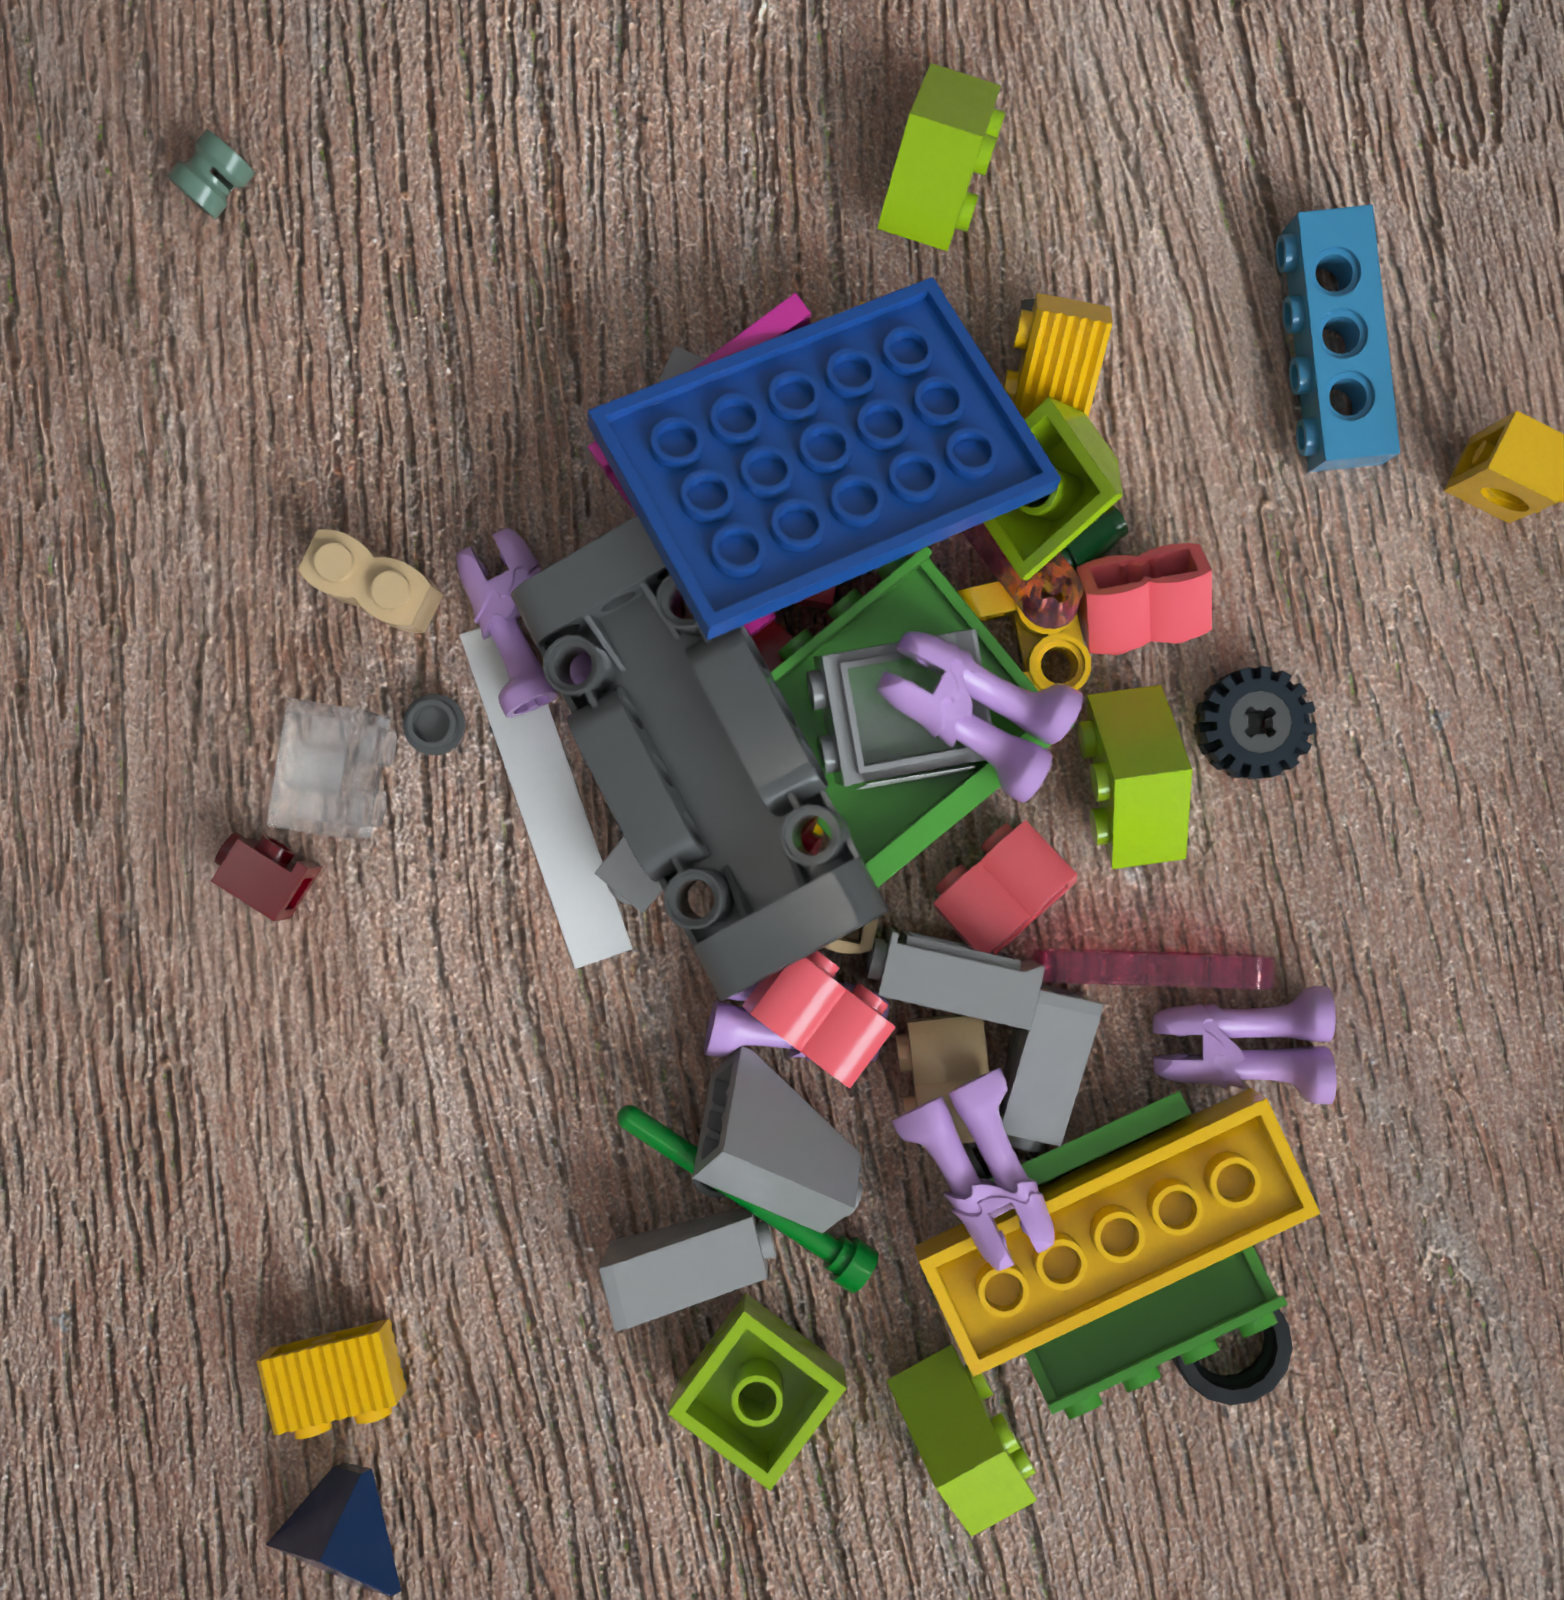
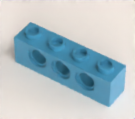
M1373 204L1298 212L1284 228L1282 235L1278 236L1276 242L1277 267L1280 273H1286L1289 293V296H1286L1283 302V325L1287 334H1293L1296 356L1291 359L1289 367L1290 387L1294 395H1300L1302 419L1298 420L1296 426L1298 452L1301 456H1307L1308 473L1382 465L1400 454V444ZM1316 269H1325L1334 274L1338 281V291H1328L1321 287L1316 279ZM1324 329L1334 330L1342 336L1345 342V353H1335L1327 348L1322 337ZM1330 390L1342 391L1349 397L1352 404L1350 416L1342 415L1333 409L1329 400Z

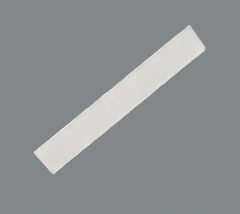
M480 628L460 634L574 968L577 969L632 950L633 948L616 899L609 891L607 884L594 874L603 862L548 704L528 713L506 718L500 707L498 695L509 681V677L492 636L483 639Z

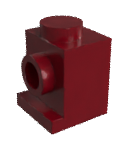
M234 832L226 839L215 857L214 862L220 867L211 879V882L275 922L292 917L323 867L314 861H298L296 864L291 862L295 852L270 836L262 835L258 841L255 838H245L241 834Z

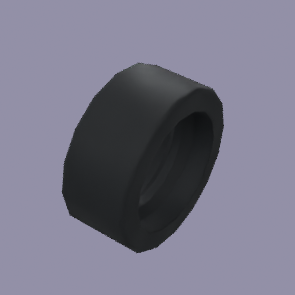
M1280 1309L1273 1311L1278 1323L1263 1330L1264 1343L1261 1353L1251 1366L1237 1374L1224 1376L1212 1373L1202 1366L1199 1361L1184 1365L1180 1355L1173 1358L1172 1361L1188 1385L1208 1400L1228 1405L1254 1402L1273 1391L1288 1370L1293 1350L1290 1326Z

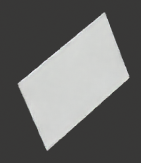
M975 766L867 783L856 790L962 773Z

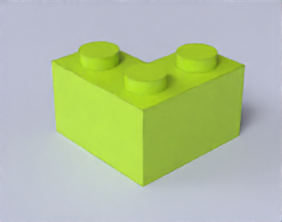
M930 63L909 113L877 229L947 252L955 229L964 232L968 231L979 197L977 194L968 192L973 172L983 176L986 175L1006 113L995 108L1001 85Z
M1162 685L1087 695V720L1078 722L1077 734L1082 758L1093 759V764L1090 767L1091 784L1094 798L1097 802L1099 801V808L1090 809L1089 817L1095 846L1105 845L1112 869L1186 859L1192 766Z
M952 1344L886 1380L936 1490L971 1537L1038 1501L1027 1480L1028 1477L1036 1474V1470L1019 1438L1015 1437L1003 1413L1001 1412L992 1417L984 1401L994 1395L985 1375L981 1373L973 1377L968 1366L965 1365Z

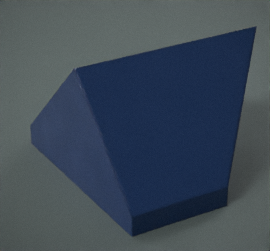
M345 1462L334 1466L266 1544L268 1547L362 1588L390 1597L401 1592L372 1468Z

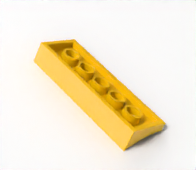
M1249 1088L1038 1187L1039 1192L1043 1194L1055 1233L1054 1245L1041 1253H1037L1030 1238L1023 1232L1019 1223L1021 1220L1015 1208L993 1218L999 1231L1002 1230L1006 1238L1008 1250L1015 1264L1001 1271L995 1270L978 1251L963 1223L915 1245L914 1249L920 1266L972 1376L975 1377L1321 1213L1268 1099L1254 1089Z

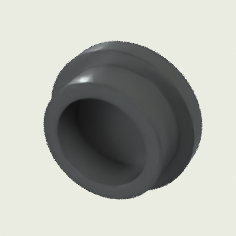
M427 694L417 698L408 707L403 719V730L407 741L417 751L433 756L444 755L454 750L461 743L466 731V719L461 707L451 698L441 694Z

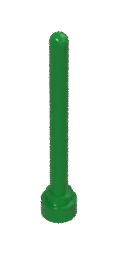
M625 1105L620 1108L617 1113V1122L621 1128L693 1174L697 1146L634 1105ZM716 1189L824 1260L823 1268L830 1272V1280L851 1294L859 1291L872 1275L879 1253L858 1237H853L849 1240L845 1236H840L836 1239L826 1231L821 1234Z

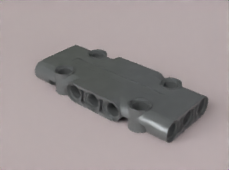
M637 515L530 577L512 591L511 597L544 658L543 671L545 678L552 688L562 693L572 713L567 716V723L582 756L639 865L652 881H659L665 892L664 905L667 914L674 923L683 927L720 1001L749 988L889 912L881 893L850 837L851 833L847 821L836 811L825 790L828 788L825 774L749 632L743 625L707 641L695 618L684 620L680 611L683 597ZM587 651L592 661L591 673L585 681L575 685L570 676V665L576 656ZM820 817L830 827L831 841L822 853L814 855L803 846L801 832L805 823L810 819ZM699 880L707 883L714 895L713 907L704 917L696 915L688 903V892L692 885Z

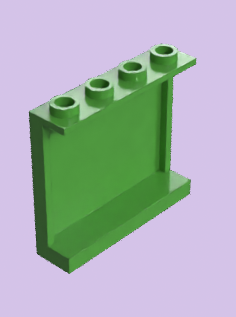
M928 546L919 550L913 556L909 554L881 566L876 573L881 577L882 582L864 596L857 588L853 589L827 611L828 615L833 619L832 623L816 636H813L806 628L777 652L784 662L775 668L771 674L820 766L817 736L826 735L822 709L813 710L811 707L806 683V672L815 670L814 656L898 642L905 632L910 631L938 635L960 630L976 629L982 667L1020 688L1039 692L930 560L929 557L932 551ZM909 658L848 668L864 765L963 746L962 743L956 740L954 746L950 747L940 737H932L924 726L895 709L877 690L878 682L884 671L897 675L907 681H912L918 687L931 694L941 678L940 675L919 666ZM989 708L993 726L1011 735L1038 744L1045 749L1052 745L1045 744L1030 736L1015 723ZM986 760L851 784L845 787L835 783L833 773L825 774L828 782V788L825 790L836 811L847 821L851 833L850 837L877 888L1001 787L995 768ZM975 766L962 773L856 790L867 783ZM819 817L817 824L831 840L829 825L824 819Z
M1177 1091L1021 1165L1028 1178L1035 1180L1037 1186L1040 1187L1187 1118L1191 1112L1181 1092ZM1251 1246L1024 1353L1051 1414L1053 1415L1064 1409L1068 1420L1101 1406L1103 1401L1099 1393L1121 1382L1128 1393L1159 1379L1162 1376L1157 1366L1180 1355L1184 1365H1188L1217 1352L1220 1348L1215 1339L1238 1328L1242 1337L1246 1338L1275 1325L1278 1321L1273 1311L1288 1305L1283 1295H1277L1254 1247Z

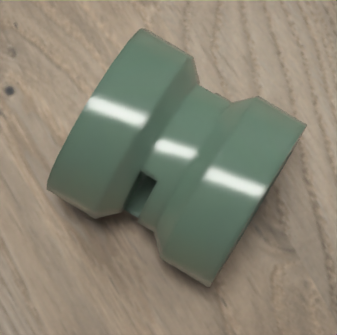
M206 129L195 142V153L188 161L177 162L166 177L198 207L216 220L227 207V196L234 188H244L256 173L225 142ZM211 169L217 173L215 176L210 172Z

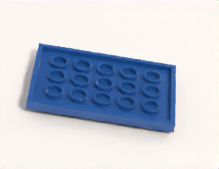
M934 277L587 410V426L707 641L1056 491L1061 480L1060 475Z

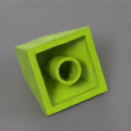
M1048 397L1025 419V422L1061 477L1056 491L984 522V525L1020 579L1028 581L1123 496L1118 459L1085 412L1051 397Z

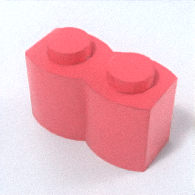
M1178 543L1164 545L1148 550L1139 556H1107L1088 561L1076 568L1079 623L1089 653L1121 655L1142 647L1150 641L1178 644L1204 635L1212 630V569L1200 544Z
M1026 820L1014 829L1009 823L1002 825L981 846L986 855L969 870L963 864L957 866L935 888L941 895L933 903L935 910L972 950L997 955L1077 882L1078 874Z
M816 951L760 981L742 1007L850 1089L896 1026L882 1016L889 1006L887 1003L859 982L852 992L847 990L833 979L840 968L819 951Z

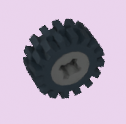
M1267 666L1248 667L1229 673L1219 678L1220 681L1208 687L1203 693L1206 695V698L1203 702L1198 703L1195 714H1200L1199 723L1194 724V734H1200L1202 744H1199L1198 747L1202 755L1209 754L1213 759L1210 762L1217 770L1224 769L1228 772V776L1248 778L1250 780L1281 775L1282 771L1290 770L1300 763L1297 758L1300 755L1307 754L1312 746L1311 743L1307 742L1308 736L1316 734L1317 723H1310L1309 713L1316 712L1313 701L1306 703L1302 696L1308 692L1301 683L1294 685L1289 681L1292 675L1283 670L1273 672L1271 671L1272 667ZM1265 716H1267V717L1264 719V720H1265V728H1264V729L1267 731V733H1265V732L1262 730V727H1263L1262 719H1263Z

